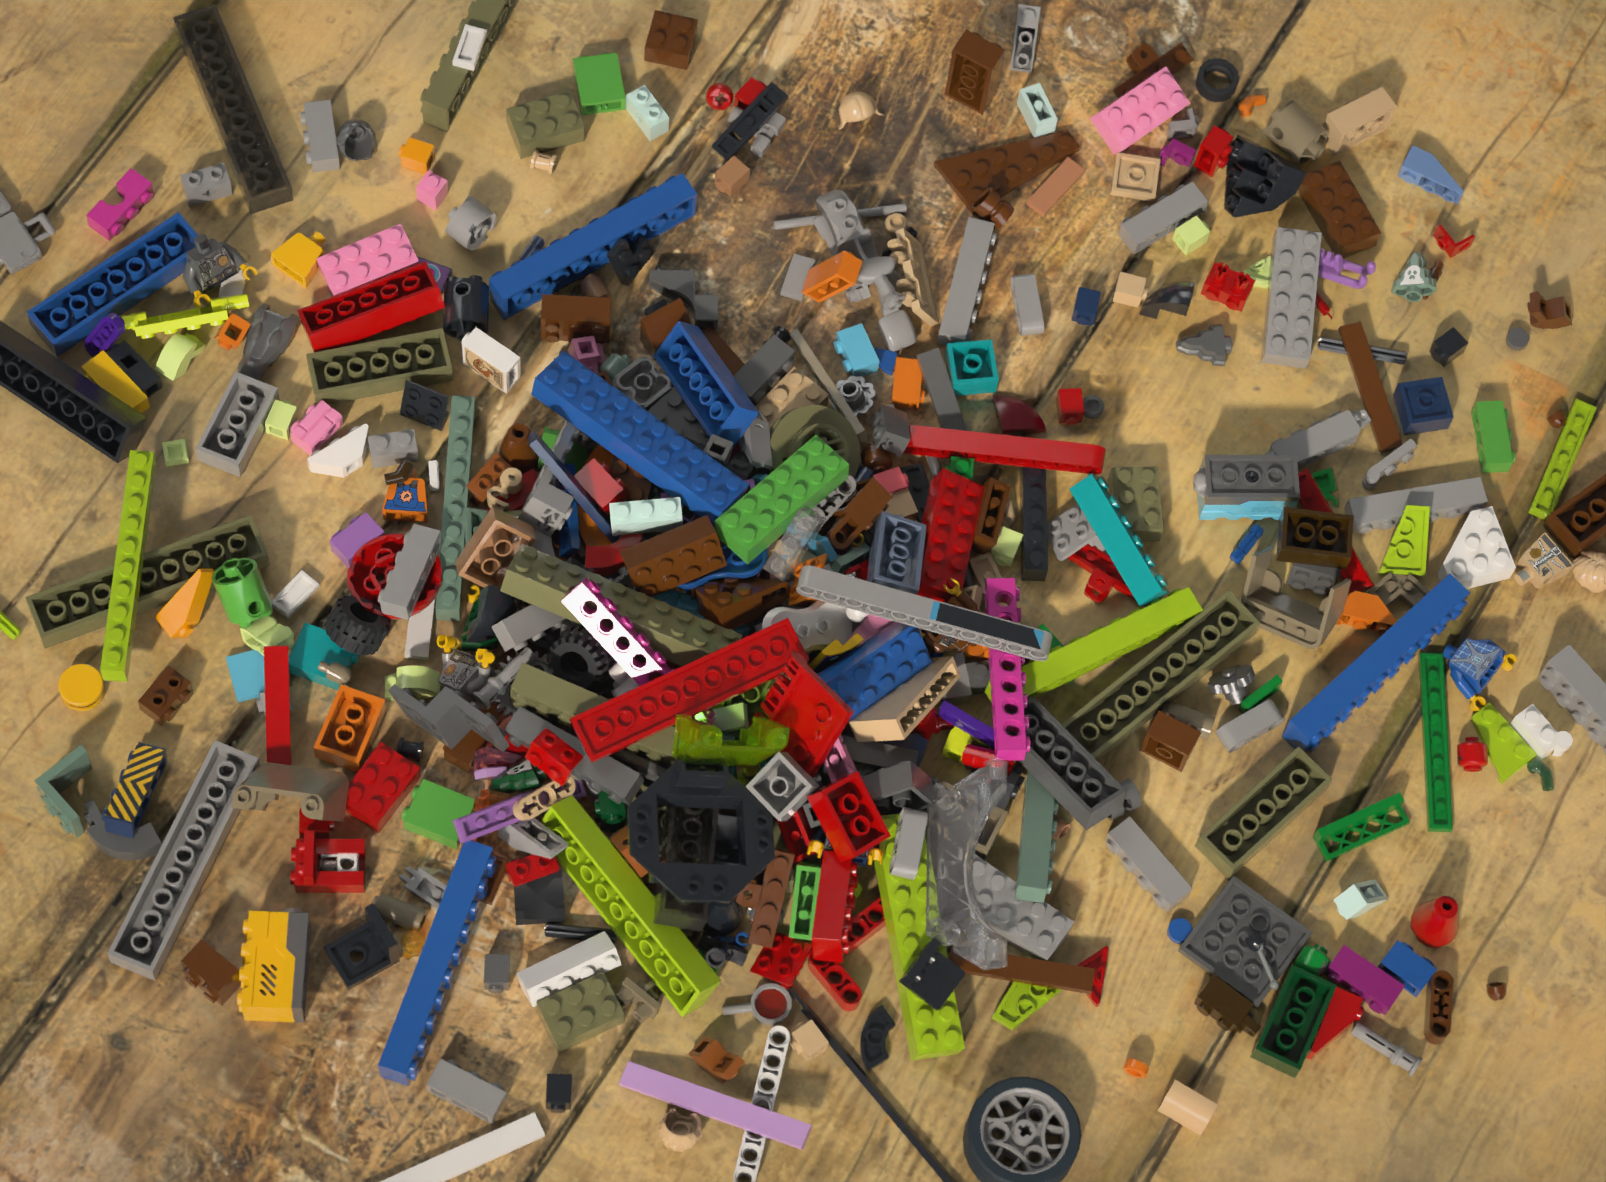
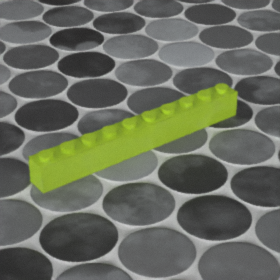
M130 450L100 667L102 678L106 681L128 682L156 472L154 452Z
M1189 587L1183 590L1180 588L1175 589L1168 594V597L1162 600L1157 598L1143 609L1138 607L1132 610L1127 617H1117L1104 628L1101 626L1096 627L1089 632V635L1083 638L1077 636L1064 647L1059 645L1050 650L1046 661L1031 659L1029 664L1021 666V672L1026 674V685L1022 686L1023 693L1027 694V698L1031 695L1036 698L1183 627L1201 613L1203 609ZM989 680L985 693L992 703L991 684ZM1004 688L1007 692H1014L1011 688Z

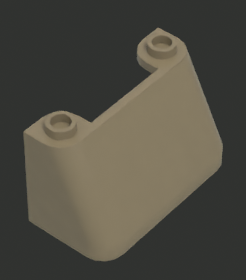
M263 763L234 791L231 808L266 811L267 803L278 800L280 794L302 797L301 810L308 818L344 821L349 780L344 773L338 771Z

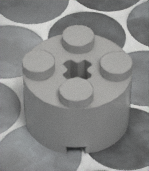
M468 196L459 208L454 207L448 214L450 221L445 232L463 247L472 251L486 241L488 237L485 234L489 229L493 231L497 223V215L473 196Z

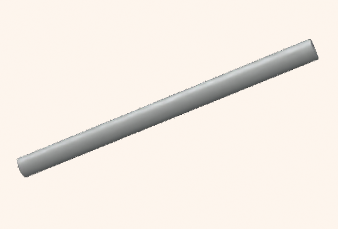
M906 203L859 209L858 213L861 218L907 212ZM818 215L773 221L774 230L814 225V218Z

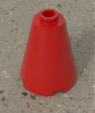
M1441 896L1420 904L1414 910L1410 922L1411 930H1413L1416 936L1415 938L1423 945L1432 948H1440L1452 942L1458 933L1459 927L1457 902L1450 896Z

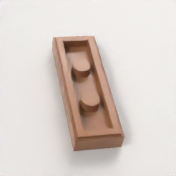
M1067 157L1027 200L1026 205L1044 218L1084 175L1085 169Z

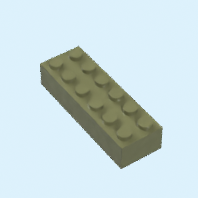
M443 328L306 354L316 405L321 400L330 405L404 390L406 379L422 386L453 381L452 365Z
M1298 746L1198 838L1195 847L1229 880L1328 789L1333 779Z

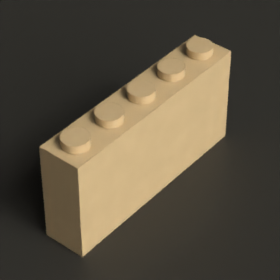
M953 656L931 658L932 664L851 719L849 724L857 742L904 740L961 677Z

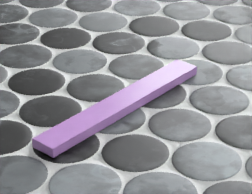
M628 1061L619 1082L620 1086L801 1150H803L812 1129L810 1124L630 1061Z

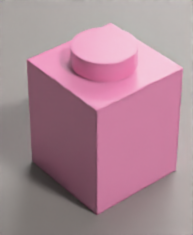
M428 170L416 186L417 200L437 210L448 195V181Z

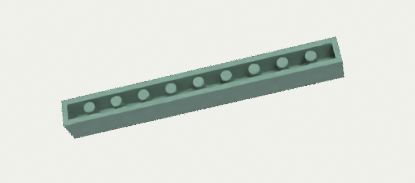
M452 395L441 530L443 544L440 548L439 556L442 567V582L436 596V620L460 621L463 577L458 575L455 561L465 548V508L468 507L469 489L466 485L469 483L471 476L475 422V397Z

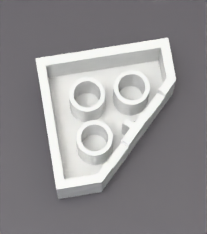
M1492 506L1470 512L1437 573L1440 582L1450 573L1466 589L1506 580L1511 577L1516 567Z

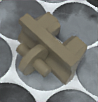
M626 977L622 981L620 991L616 995L621 1007L625 1008L630 1002L637 1006L632 1015L640 1023L649 1017L654 1019L661 1005L656 1001L659 995L653 991L656 986L653 981L646 985L639 980L636 984Z

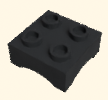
M562 870L514 887L516 925L565 922Z

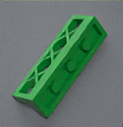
M1401 793L1394 794L1317 829L1313 839L1326 862L1409 825L1410 821L1401 807L1404 802ZM1395 810L1401 819L1396 824L1386 821L1387 814ZM1373 821L1381 824L1379 831L1372 833L1365 830L1367 823ZM1354 831L1360 833L1359 840L1357 842L1345 840L1346 832ZM1332 840L1340 844L1337 851L1329 853L1324 842Z

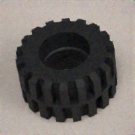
M345 595L336 601L325 622L324 628L326 629V634L340 648L357 655L367 656L375 654L379 650L391 625L390 619L366 612L355 596ZM360 597L362 602L372 603L374 609L382 611L381 607L374 604V602Z
M582 625L568 629L554 642L548 654V659L551 661L548 665L550 669H553V676L586 690L596 687L609 674L608 670L614 665L612 661L614 658ZM575 652L586 660L587 665L578 659Z

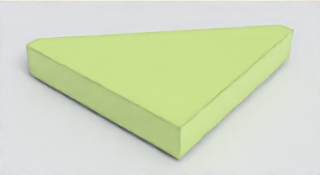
M1271 256L1261 259L1243 271L1245 276L1248 273L1250 278L1256 280L1254 286L1268 289Z

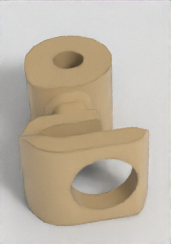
M517 468L505 469L500 476V487L494 486L487 490V503L490 508L493 506L501 511H510L508 503L495 497L500 496L507 499L509 494H516L521 490L522 474Z

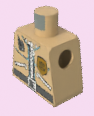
M1545 532L1521 556L1517 563L1520 571L1514 575V578L1520 586L1530 581L1535 588H1541L1568 575L1574 565Z

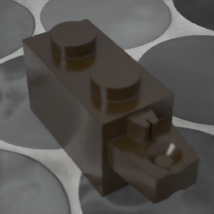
M1215 975L1194 1003L1199 1012L1205 1016H1211L1217 1021V1025L1225 1031H1231L1232 1033L1235 1030L1239 1033L1244 1031L1251 1037H1254L1261 1028L1252 1019L1254 1015L1250 1013L1254 1004Z

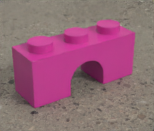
M132 168L116 183L118 195L124 198L123 202L118 205H109L100 200L86 215L88 226L109 241L122 232L124 225L129 220H133L137 216L139 209L144 204H148L154 195L152 182Z

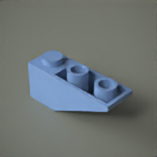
M1412 145L1398 177L1407 183H1413L1423 188L1426 192L1434 193L1443 197L1444 200L1458 205L1464 192L1433 154Z

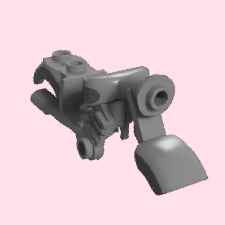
M836 189L819 196L816 199V207L822 214L815 217L813 223L821 239L826 240L833 256L842 251H848L863 261L856 284L845 290L847 299L850 303H856L871 297L868 285L875 283L878 288L883 315L878 322V326L887 349L894 352L916 343L918 339L907 311L898 309L905 300V296L896 292L894 288L897 280L900 279L898 273L894 270L896 264L894 258L890 256L879 257L872 242L869 228L864 229L858 210L846 192Z

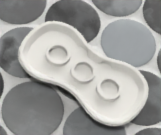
M820 600L804 609L774 608L765 615L762 629L788 618L805 652L824 650L835 639L844 645L852 635V622L846 615L845 607Z

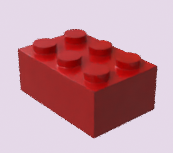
M380 742L349 783L345 812L377 833H380L420 780V767Z
M858 771L844 775L807 796L840 862L855 858L891 837Z

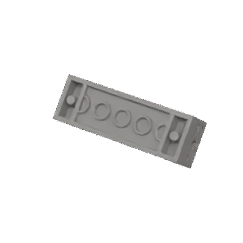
M565 420L551 450L564 464V457L568 454L574 442L590 451L599 443ZM544 463L517 519L551 537L555 530H561L565 520L569 518L573 507L570 505L574 497L553 486L557 477Z

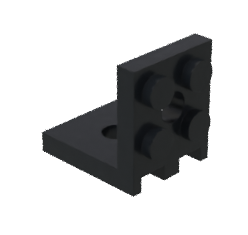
M374 903L364 908L366 923L323 947L347 990L400 962L398 943ZM355 951H360L364 954V958L360 962H353L350 959L351 954Z

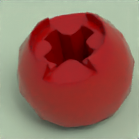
M720 82L714 83L708 88L706 102L712 109L721 111L731 106L733 91L728 85ZM722 93L723 96L720 97V100H717L716 97Z

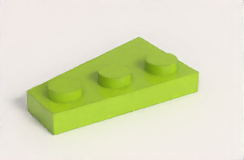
M1405 505L1378 573L1426 575L1430 506Z
M1013 982L993 1014L992 1019L1013 1031L1062 990Z

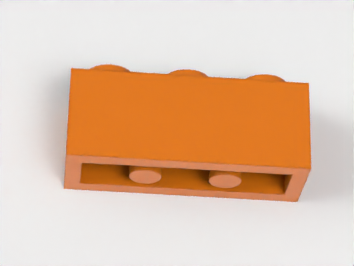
M840 252L808 270L801 293L820 303L856 284L863 261L855 257L851 252Z

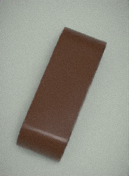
M1444 970L1435 972L1428 981L1426 988L1424 1036L1429 1043L1434 1045L1442 1043L1451 1031L1453 977ZM1435 980L1442 981L1445 988H1439L1435 984ZM1432 1027H1439L1443 1035L1436 1034Z

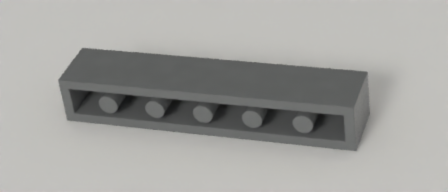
M519 706L504 729L510 743L519 748L523 745L529 749L532 741L545 728L550 729L583 755L582 761L574 768L570 777L577 781L585 780L589 783L588 786L598 793L601 790L609 794L608 797L617 804L623 802L630 805L644 783L640 773L610 756L591 763L578 738Z

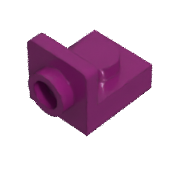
M1173 138L1169 146L1165 144L1159 156L1162 157L1160 165L1164 167L1169 158H1171L1179 165L1190 167L1196 150Z

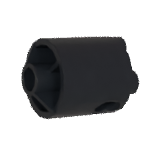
M471 275L469 278L448 277L444 285V332L460 341L468 332L471 333L476 327L487 334L489 286L478 275Z

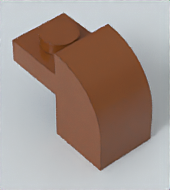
M706 1036L688 1054L701 1069L723 1084L739 1073L740 1067L745 1063L739 1055L728 1053L716 1039Z

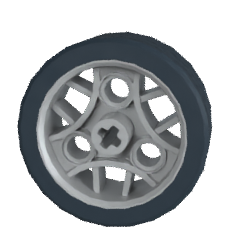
M1011 1077L998 1081L987 1088L976 1100L966 1121L963 1134V1148L966 1160L972 1172L981 1182H1061L1073 1165L1081 1143L1080 1120L1074 1106L1066 1095L1055 1086L1041 1079L1031 1077ZM1010 1105L1015 1115L1004 1118L1001 1107ZM992 1112H994L996 1118H990L988 1116ZM1029 1114H1037L1041 1121H1032ZM991 1132H1000L1003 1139H995ZM1045 1134L1058 1136L1059 1144L1046 1145ZM991 1152H996V1156L994 1157ZM1000 1154L1010 1158L1015 1163L1010 1168L998 1161ZM1050 1154H1058V1157L1053 1160ZM1028 1156H1037L1039 1163L1030 1162Z

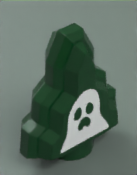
M523 758L521 762L513 765L508 771L494 777L488 788L490 794L499 797L516 791L534 790L541 787V779L546 778L547 774L532 765L527 758Z

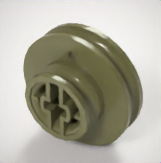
M807 405L784 413L771 426L769 431L772 468H766L768 474L782 464V459L784 462L807 443L809 437L820 435L822 436L819 437L849 463V475L853 478L855 477L860 463L859 439L851 423L836 410L821 405Z

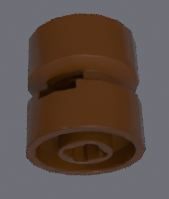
M989 187L974 201L972 209L979 216H986L985 221L995 223V230L1008 221L1014 212V207L1006 200L1001 201V195L992 187Z

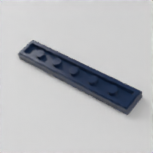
M535 430L528 435L529 446L612 543L618 541L621 535H612L611 520L537 432Z

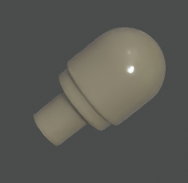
M321 661L318 666V670L327 673L326 677L329 678L328 680L337 684H345L351 678L349 668L340 663L332 662L330 665Z

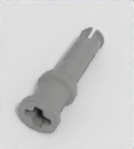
M525 647L496 677L489 678L487 680L488 683L479 692H474L473 697L482 707L488 710L491 707L490 704L499 695L503 696L505 694V688L516 678L522 663L529 665L537 658L536 655L528 647Z
M1359 1021L1351 1032L1352 1036H1355L1388 1057L1392 1065L1397 1064L1408 1071V1075L1411 1077L1423 1060L1422 1057L1417 1058L1406 1051L1403 1045L1397 1047Z

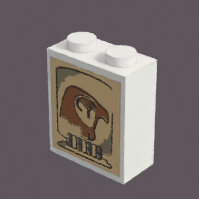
M477 327L463 337L461 342L463 364L507 394L521 378L520 357Z

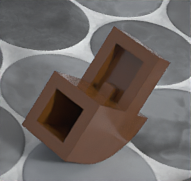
M1538 291L1529 293L1530 302H1528L1527 307L1530 314V324L1533 327L1557 329L1572 325L1571 305L1563 296L1545 300Z

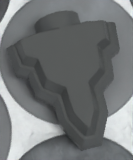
M1221 324L1210 325L1208 329L1199 330L1196 336H1186L1176 341V350L1186 355H1197L1202 361L1211 362L1213 366H1225L1226 354H1231L1232 340L1231 336H1224Z

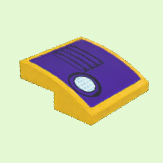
M858 633L844 645L835 639L808 666L818 674L856 649L864 639Z

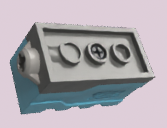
M1204 455L1201 466L1193 477V489L1197 493L1199 520H1215L1217 518H1227L1228 520L1273 518L1274 520H1279L1283 508H1295L1300 499L1297 455Z

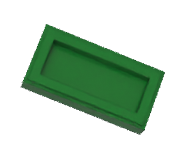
M1277 674L1244 699L1238 710L1244 714L1263 703L1280 689L1283 680Z

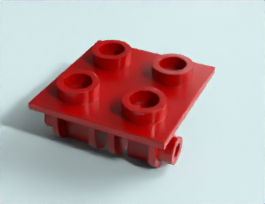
M776 932L772 948H762L750 972L779 982L780 986L788 990L789 987H793L796 975L800 974L799 970L803 969V964L806 958L809 957L812 944L796 938H789L787 935Z

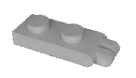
M407 866L405 871L411 875V878L403 873L399 876V879L406 883L404 888L437 911L447 886L423 869L418 867L417 870H414L412 867Z

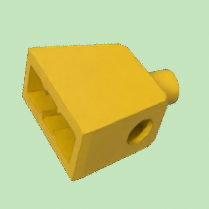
M317 231L309 239L301 233H296L271 253L272 265L307 288L319 270L316 258L324 256V250L320 246L326 241L325 237Z

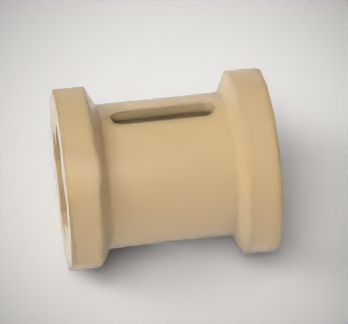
M535 149L530 169L538 168L553 174L557 155H546L539 153V150Z

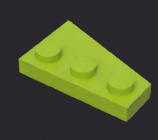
M1490 702L1471 717L1480 741L1488 746L1489 760L1498 773L1500 784H1503L1537 756L1534 750Z

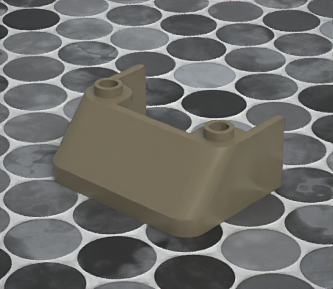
M1269 546L1253 554L1241 603L1261 623L1259 628L1308 649H1315L1321 646L1343 613L1351 580L1347 578L1331 587L1329 596L1322 600L1320 608H1316L1280 592L1282 587L1280 575L1268 569L1273 547Z

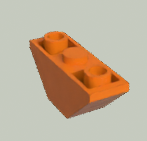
M1354 591L1347 595L1343 613L1335 625L1346 624L1358 630L1368 629L1383 635L1397 620L1379 596Z

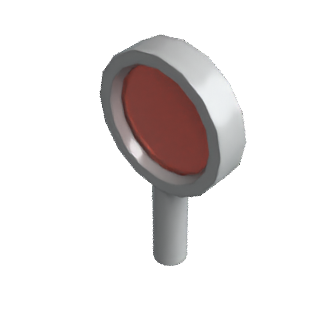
M767 983L754 991L751 1002L722 1006L723 1015L752 1012V1015L758 1022L764 1025L775 1026L788 1018L792 1008V999L784 987L774 983Z

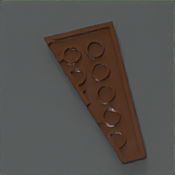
M1066 130L934 161V167L973 215L976 213L972 209L974 201L987 188L992 187L1002 198L1062 162L1067 157L1080 151L1081 146L1069 131Z

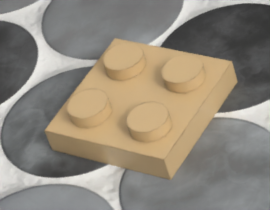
M1117 152L1110 195L1154 202L1161 159Z

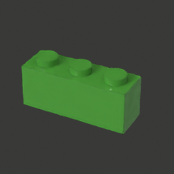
M1503 400L1476 402L1471 415L1481 473L1508 472L1512 464L1515 463V452L1511 450L1510 446L1512 433L1507 428L1508 411L1504 409Z
M801 861L797 865L789 938L812 940L822 864Z

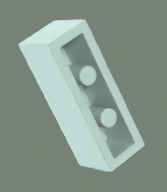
M680 497L609 503L613 536L670 531L683 525Z

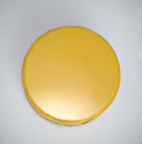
M75 664L67 668L60 676L58 683L62 701L69 708L76 711H88L95 708L102 701L105 694V685L100 672L95 667L88 664Z

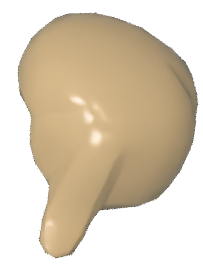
M860 91L845 95L840 102L839 116L841 124L838 129H842L846 122L865 120L873 116L874 113L883 115L878 111L874 98Z

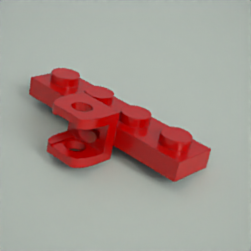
M1088 543L1067 558L1091 573L1084 590V595L1096 603L1103 602L1112 591V588L1136 601L1110 556L1094 546L1092 547ZM1094 589V590L1098 591L1100 594H1099V595H1095V594L1092 592V590Z

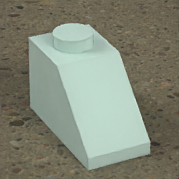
M1376 879L1353 884L1336 897L1334 902L1340 915L1348 920L1359 917L1388 900V897Z

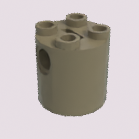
M1291 100L1283 110L1278 108L1271 116L1273 121L1263 130V133L1300 165L1310 158L1316 160L1323 154L1329 131L1294 100Z

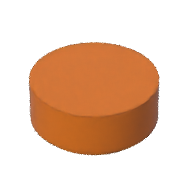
M1126 1059L1123 1069L1131 1076L1145 1078L1149 1067L1141 1061Z

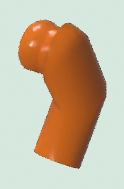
M1265 94L1245 97L1238 106L1240 116H1251V108L1266 105Z

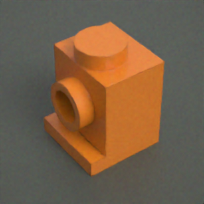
M231 312L228 314V320H224V324L221 325L214 338L218 340L217 344L221 348L228 351L231 348L235 350L239 347L251 324ZM227 330L232 331V338L226 335Z

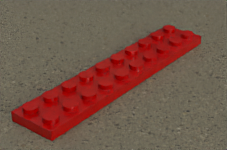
M786 618L570 718V722L590 762L593 763L778 677L779 674H785L782 668L787 663V659L792 652L802 655L807 660V663L810 659L790 620Z

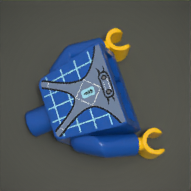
M1466 639L1459 649L1449 644L1443 652V657L1450 660V676L1464 697L1471 700L1469 707L1473 712L1479 711L1475 701L1479 702L1482 707L1486 705V700L1481 696L1477 697L1475 694L1482 692L1500 666L1503 670L1510 671L1514 668L1510 663L1514 664L1517 662V657L1514 654L1506 655V651L1490 639Z

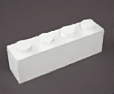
M605 931L516 974L523 993L532 1007H535L536 1002L601 972L606 973L620 966L621 962L616 947Z

